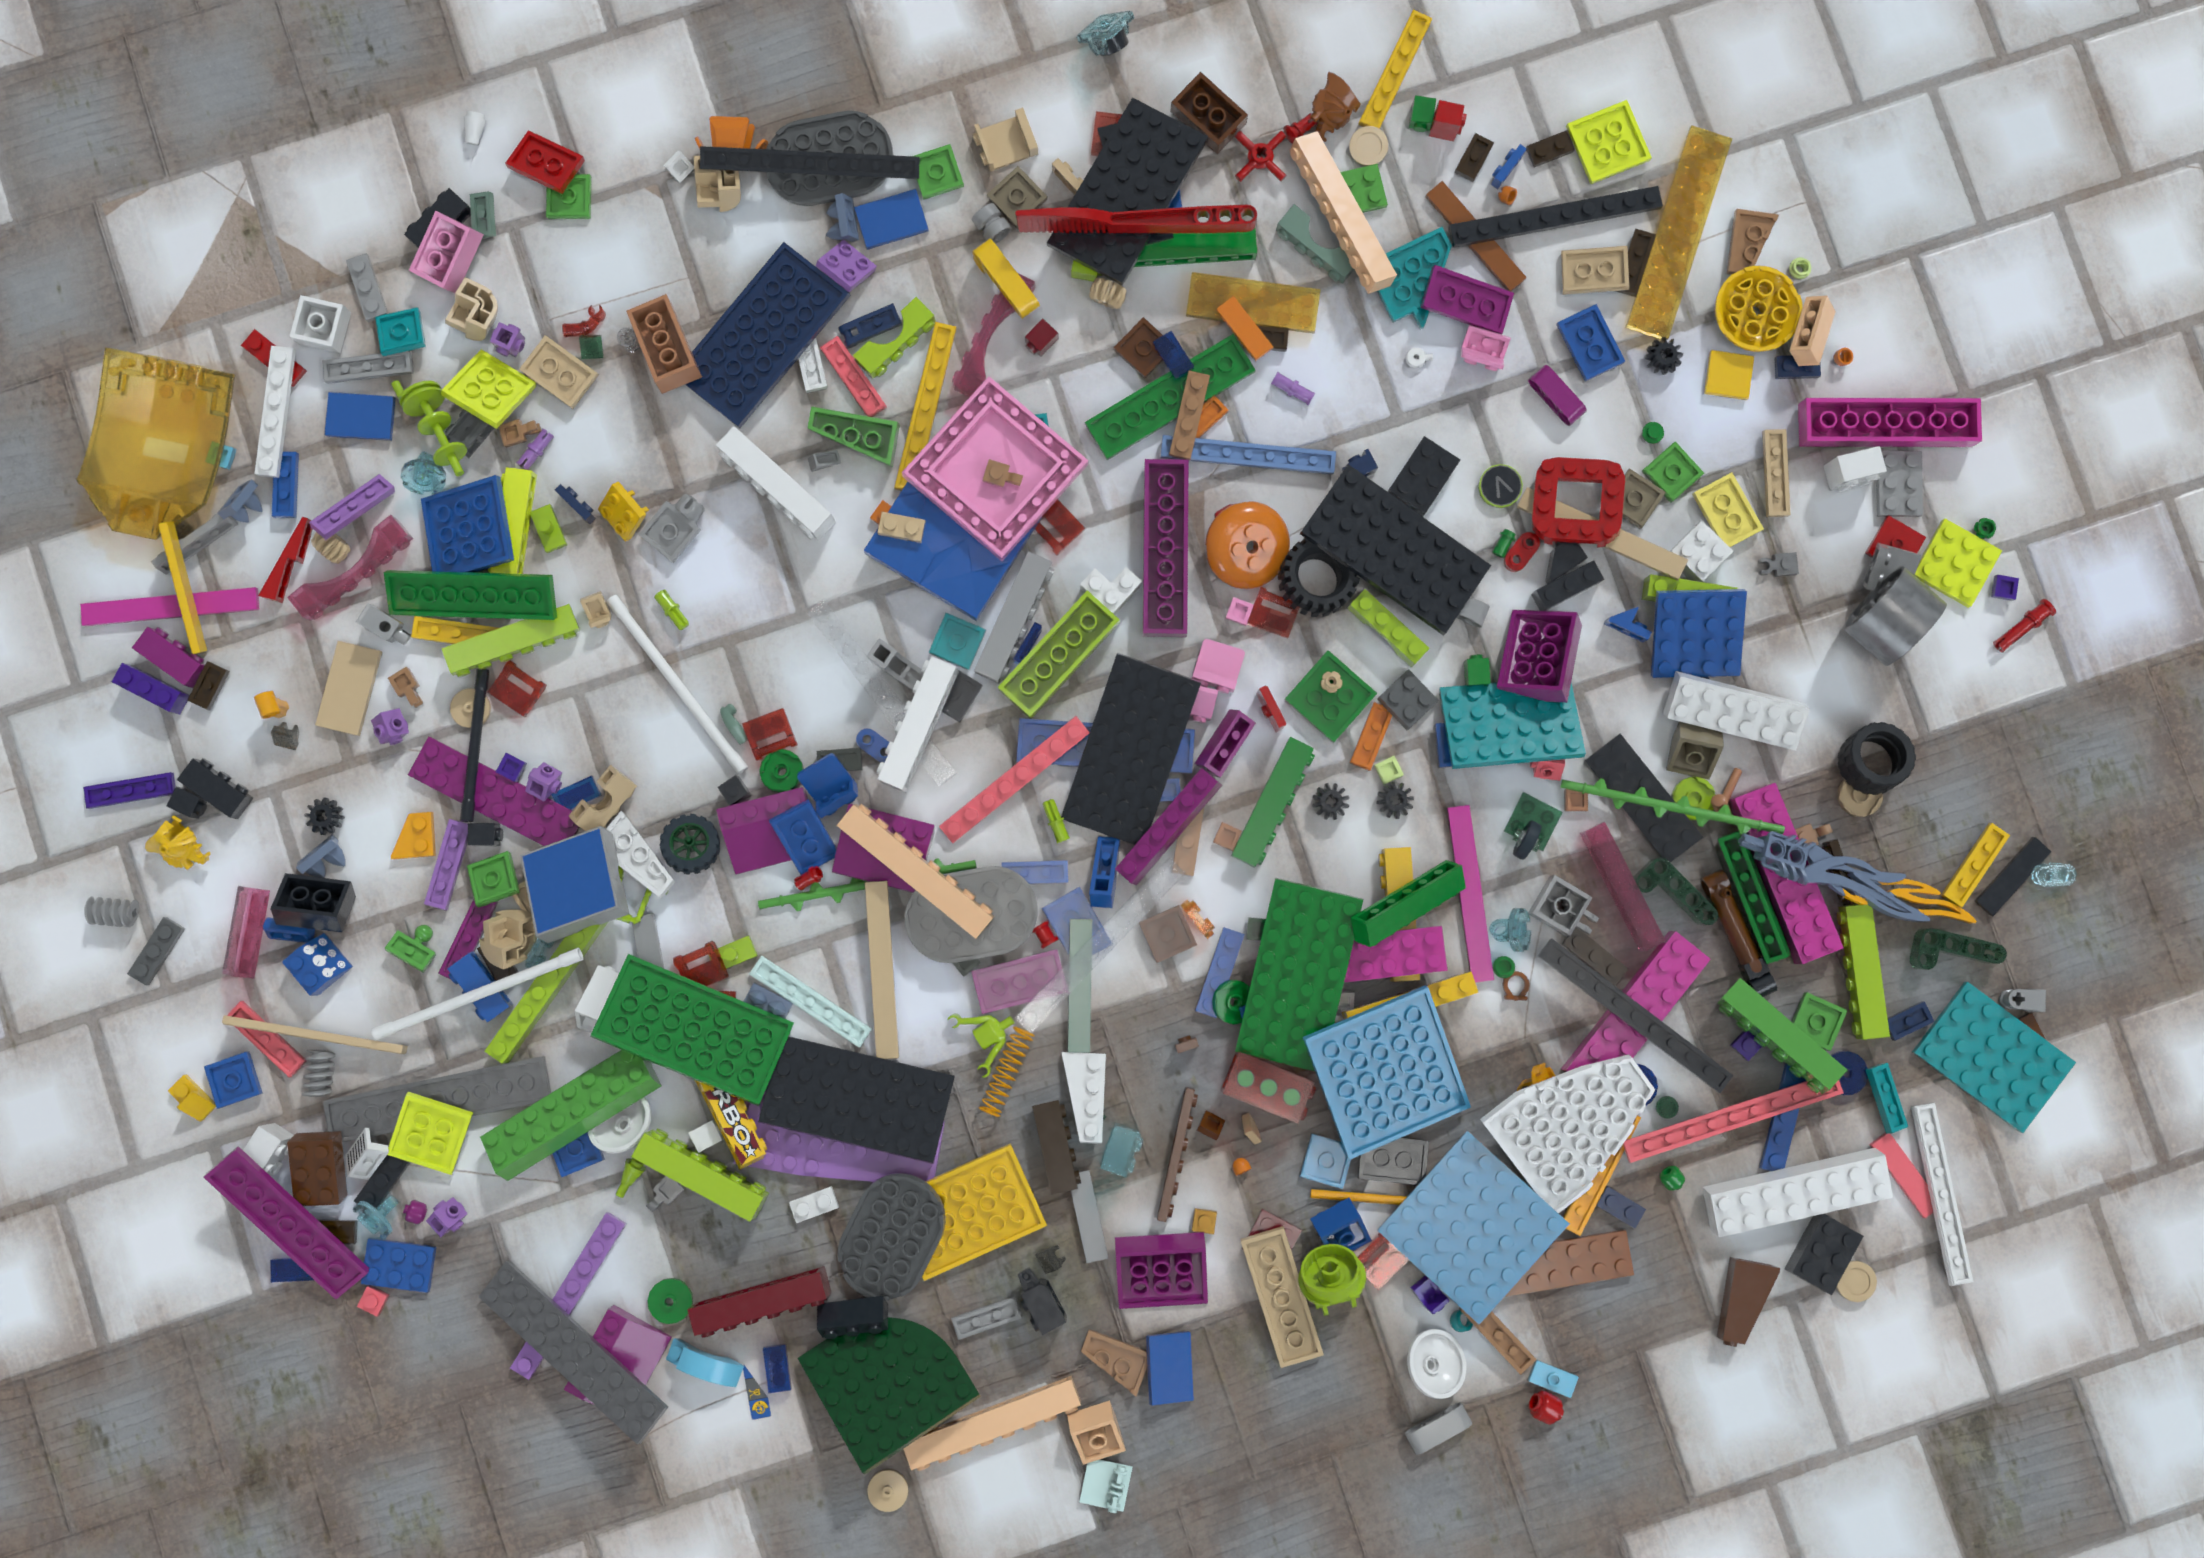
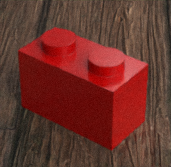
M1439 100L1434 112L1429 137L1454 142L1456 135L1461 134L1462 127H1464L1467 114L1463 113L1465 105Z

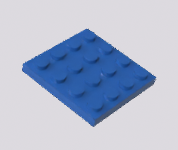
M490 476L421 498L432 571L475 573L514 561L500 476Z
M1745 589L1656 591L1651 676L1653 678L1674 677L1676 671L1697 677L1740 676L1747 591Z

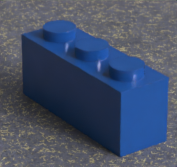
M474 951L468 953L447 968L450 972L448 975L453 983L459 984L463 989L462 994L496 981ZM503 990L472 1002L477 1008L475 1012L481 1020L485 1019L486 1022L493 1020L513 1005Z

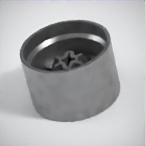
M1902 566L1887 576L1880 586H1876L1875 591H1871L1846 620L1843 629L1882 664L1889 666L1905 655L1926 635L1945 611L1947 603L1907 568Z

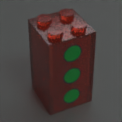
M1238 1051L1235 1052L1220 1091L1227 1096L1299 1124V1121H1304L1308 1108L1305 1106L1308 1099L1312 1100L1316 1087L1313 1086L1315 1082L1308 1078Z

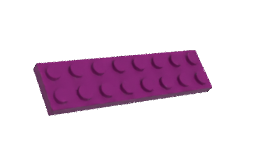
M428 736L408 776L462 803L468 756ZM479 762L475 792V811L543 846L577 834L580 827L569 817L573 810L549 798L545 801L538 799L525 791L526 786L496 773V770Z
M239 1146L204 1175L203 1178L334 1299L339 1298L368 1274V1269H370Z

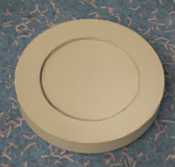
M1362 127L1351 137L1349 144L1350 154L1354 161L1360 165L1378 164L1387 154V137L1377 127Z
M472 688L459 691L453 697L450 704L452 718L457 724L466 728H471L475 694V689ZM487 696L485 699L483 724L487 721L491 712V704Z
M1850 1261L1836 1288L1845 1299L1853 1302H1862L1874 1294L1877 1287V1278L1869 1265L1860 1261Z
M885 1469L877 1472L871 1478L868 1485V1498L871 1504L880 1511L891 1512L899 1509L905 1503L908 1496V1483L904 1476L895 1470Z

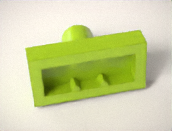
M551 504L530 512L546 553L568 545Z
M749 935L708 952L715 973L758 956Z

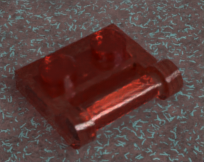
M1058 499L1045 512L1041 520L1045 518L1064 539L1059 543L1040 522L1035 528L1041 537L1053 548L1052 551L1056 556L1064 551L1085 530V527Z
M1260 587L1247 624L1288 639L1300 607L1297 606L1294 610L1290 607L1293 603L1292 600L1285 601L1282 596L1268 592L1266 588ZM1265 599L1291 609L1290 615L1263 606L1261 603Z
M509 660L488 690V693L521 716L526 717L546 689L547 684L542 681L538 682L516 667V663ZM511 674L533 688V692L529 694L508 680Z
M784 708L742 723L756 761L777 750L798 745ZM783 732L786 733L787 738L761 748L758 747L757 742Z
M714 941L707 942L704 947L686 955H678L673 958V963L681 976L702 985L710 986L729 977ZM705 955H710L712 960L690 970L688 969L687 963Z
M1378 1233L1379 1236L1357 1257L1364 1264L1384 1243L1389 1246L1369 1267L1366 1268L1364 1266L1366 1278L1378 1291L1409 1261L1381 1233Z

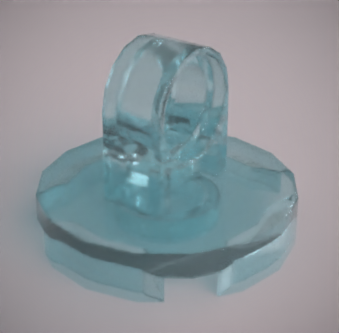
M423 451L417 459L410 460L404 464L401 469V479L403 480V486L413 493L423 495L424 492L432 491V494H436L446 484V472L442 466L434 463L433 455Z
M1513 908L1509 919H1497L1491 923L1489 930L1496 941L1509 942L1514 952H1524V950L1529 948L1531 930H1527L1526 922H1530V917L1525 908ZM1499 927H1506L1503 933H1495Z
M390 1195L377 1208L365 1201H359L353 1207V1212H359L360 1215L357 1219L372 1234L375 1235L379 1232L381 1234L380 1238L386 1239L393 1229L385 1216L399 1201L393 1195Z

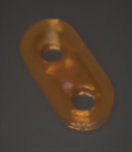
M1185 900L1180 904L1206 939L1214 935L1212 931L1215 928L1208 918L1203 920L1199 914L1201 909L1194 900L1191 902Z

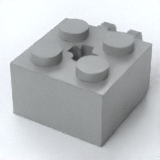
M1556 875L1549 876L1528 912L1529 915L1564 936H1571L1575 927L1590 935L1592 931L1590 927L1579 922L1582 915L1596 923L1599 919L1596 915L1586 910L1592 897ZM1562 901L1564 909L1558 910L1556 904Z

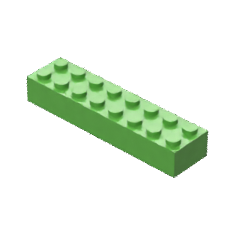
M620 1050L480 1136L495 1174L509 1181L662 1085L650 1061Z

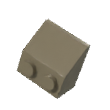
M1679 721L1672 737L1666 770L1710 780L1724 748L1723 732Z

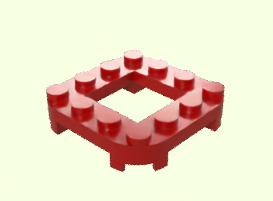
M1555 457L1543 460L1537 470L1532 513V530L1535 534L1544 540V543L1552 545V542L1597 544V548H1601L1614 541L1619 536L1622 525L1625 475L1621 465L1609 460ZM1558 481L1602 483L1599 520L1555 518Z

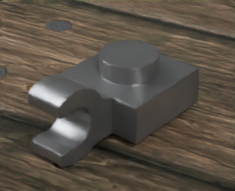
M665 1176L653 1189L657 1195L646 1207L653 1212L663 1202L670 1205L685 1188L680 1183Z

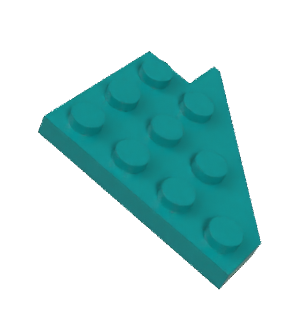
M1443 227L1386 253L1397 276L1390 287L1378 290L1377 292L1393 323L1413 314L1420 330L1424 328L1430 311L1420 307L1431 269L1434 265L1445 267L1452 247Z

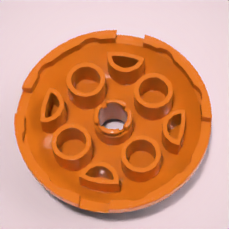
M1254 501L1235 503L1221 511L1208 529L1205 541L1207 561L1213 573L1221 581L1232 587L1253 589L1263 586L1278 575L1281 571L1280 566L1290 550V537L1287 526L1282 517L1265 504ZM1249 541H1252L1253 550L1247 551L1246 545Z

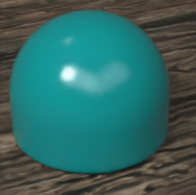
M1460 1309L1452 1313L1450 1325L1457 1332H1466L1472 1329L1473 1324L1468 1318L1465 1326L1461 1323L1460 1317L1463 1313Z

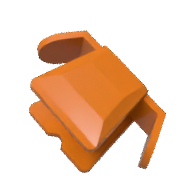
M711 116L709 118L712 147L751 148L755 126L749 124L747 117ZM698 136L695 137V141L700 149V146L704 145ZM762 139L755 149H766L768 141Z

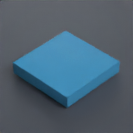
M1311 1133L1299 1176L1343 1189L1351 1160L1347 1158L1342 1142Z

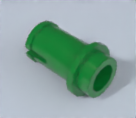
M1504 529L1503 532L1499 533L1501 536L1492 550L1493 554L1501 558H1505V554L1512 541L1515 542L1516 540L1514 538L1516 534L1508 529Z

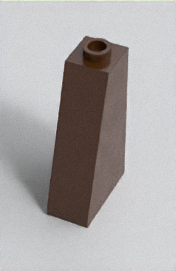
M1730 1257L1717 1337L1723 1340V1344L1737 1347V1343L1746 1344L1780 1273L1779 1267Z

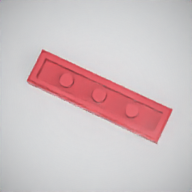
M838 336L820 347L866 416L873 417L887 408Z
M240 1001L227 1015L265 1022L244 1001ZM236 1027L289 1078L307 1061L278 1033Z
M1885 1132L1869 1145L1871 1148H1876L1886 1155L1889 1173L1922 1218H1927L1933 1213L1928 1185L1893 1136Z

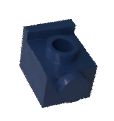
M1369 449L1364 450L1362 457L1358 454L1348 460L1350 466L1366 477L1375 473L1378 469Z

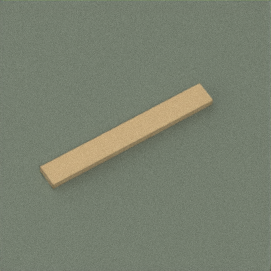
M1527 487L1517 508L1532 515L1535 490ZM1556 500L1555 518L1599 520ZM1622 529L1619 536L1604 547L1677 581L1688 562V559Z
M888 881L865 882L876 1057L882 1059L899 1058Z
M223 1015L222 1020L224 1025L405 1055L408 1048L405 1045Z

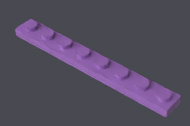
M606 1212L552 1299L569 1316L627 1224L609 1212ZM526 1342L510 1369L529 1380L540 1365L543 1357Z

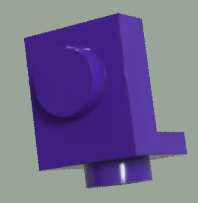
M1426 1275L1410 1287L1423 1307L1431 1314L1441 1311L1450 1301Z

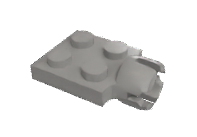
M684 494L676 504L666 501L639 535L674 563L701 531L697 526V520L703 514L705 508L688 494Z

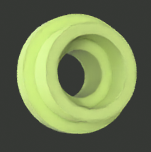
M1796 258L1790 263L1789 272L1795 279H1804L1811 272V264L1805 258ZM1800 266L1803 271L1799 272L1796 267Z

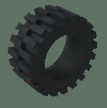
M1306 538L1301 543L1298 541L1288 552L1280 566L1281 571L1278 573V580H1282L1279 584V590H1285L1286 592L1283 595L1284 600L1288 601L1291 599L1293 603L1290 607L1295 610L1298 606L1302 608L1300 614L1306 615L1309 611L1311 612V617H1317L1320 613H1322V617H1325L1331 612L1333 614L1337 612L1354 595L1357 590L1355 587L1360 581V578L1356 577L1357 574ZM1312 559L1327 563L1336 575V588L1334 592L1325 596H1317L1305 590L1300 583L1298 575L1300 564Z

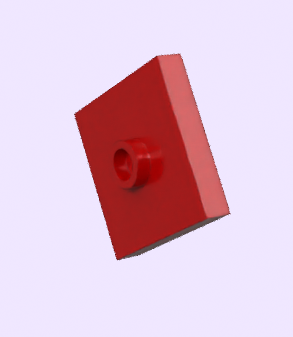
M1888 515L1885 517L1865 554L1873 557L1877 543L1918 553L1926 536Z
M1265 685L1259 688L1256 695L1262 705L1261 710L1265 718H1269L1275 732H1278L1287 723L1268 686Z

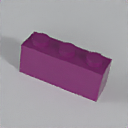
M147 626L132 646V649L184 686L194 688L205 666L202 663L204 659L198 654L188 653L185 650L187 647L178 640L173 642L167 638L169 634L159 627L153 629Z
M1229 709L1194 764L1199 768H1203L1212 776L1221 778L1256 722L1240 710Z

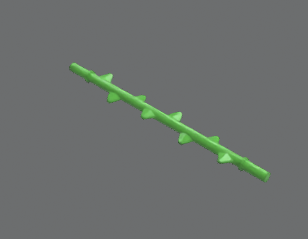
M1602 778L1593 786L1585 782L1583 784L1562 779L1560 788L1582 792V794L1588 793L1611 798L1616 809H1620L1625 802L1653 807L1658 818H1661L1667 810L1695 816L1700 827H1703L1709 819L1737 825L1740 835L1746 834L1751 828L1758 831H1774L1782 835L1785 830V826L1731 815L1729 806L1725 804L1718 812L1690 806L1687 796H1683L1677 803L1649 798L1644 787H1640L1635 794L1607 789L1605 780Z
M939 858L934 860V863L941 868L939 872L942 874L977 868L975 860L956 864L951 863V865H944ZM852 878L850 884L822 888L819 883L814 882L811 885L810 891L759 900L758 906L759 909L791 904L796 911H801L804 901L831 896L836 903H841L844 893L865 890V882L868 881Z

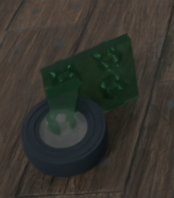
M1523 792L1503 830L1512 835V840L1516 842L1513 855L1524 860L1531 850L1535 852L1538 849L1544 851L1563 812Z

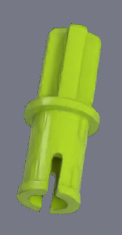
M665 589L659 591L654 598L665 611L664 615L669 616L679 630L687 628L689 622L679 610L680 605L672 600Z
M1050 799L1043 802L1042 805L1049 820L1048 826H1051L1056 842L1060 843L1070 839L1064 826V817L1061 818L1055 801Z

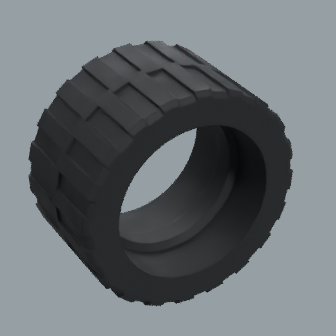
M1886 722L1870 723L1851 735L1840 747V752L1838 753L1840 774L1848 785L1863 794L1878 795L1886 793L1910 776L1911 771L1915 767L1916 760L1914 745H1912L1909 736L1903 730L1895 727V725L1887 724ZM1863 742L1876 743L1888 752L1892 761L1890 776L1875 774L1866 767L1861 757V745Z

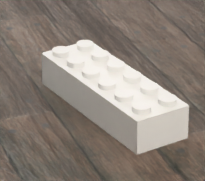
M735 426L716 444L720 450L718 455L730 467L735 465L734 469L746 482L750 479V483L754 486L753 488L762 496L767 494L766 498L777 510L782 508L786 518L794 525L798 522L800 524L799 528L808 538L812 539L815 537L819 541L836 523L832 514Z
M931 656L930 661L926 660L922 667L923 677L921 681L917 680L913 687L914 697L912 702L908 700L903 711L905 718L903 722H898L894 731L897 736L894 742H889L885 752L888 755L885 763H880L876 772L879 776V781L905 793L959 673L956 666Z
M1676 671L1663 713L1668 719L1796 751L1810 709L1801 702Z

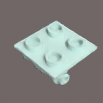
M1100 1459L1087 1463L1079 1503L1107 1508L1111 1513L1123 1512L1133 1466Z

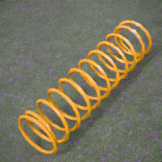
M1013 1026V1029L1019 1034L1023 1035L1024 1037L1015 1034L1009 1035L1011 1039H1013L1019 1044L1007 1042L1006 1045L1016 1052L1008 1050L1002 1051L1004 1055H1006L1012 1060L1004 1058L999 1059V1061L1008 1068L1001 1066H997L995 1068L997 1071H999L1005 1076L997 1074L992 1075V1077L1001 1084L990 1082L989 1086L998 1092L986 1090L985 1093L994 1100L983 1098L982 1102L990 1108L983 1106L978 1107L980 1110L996 1117H1001L998 1113L1001 1114L1002 1111L991 1106L984 1100L1001 1105H1006L1004 1102L993 1097L989 1093L1009 1097V1095L995 1088L993 1085L1012 1089L1011 1086L1002 1082L996 1077L1016 1081V1079L1004 1073L1000 1069L1008 1070L1014 1073H1019L1018 1070L1009 1066L1003 1061L1023 1065L1022 1062L1016 1060L1007 1053L1015 1054L1021 1057H1026L1025 1054H1023L1022 1052L1018 1051L1010 1045L1030 1049L1029 1046L1018 1041L1014 1037H1018L1028 1041H1033V1039L1029 1036H1035L1034 1034L1015 1026Z

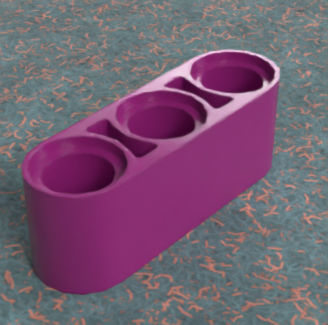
M1544 365L1528 379L1530 386L1566 425L1571 426L1587 412L1583 402L1548 365Z

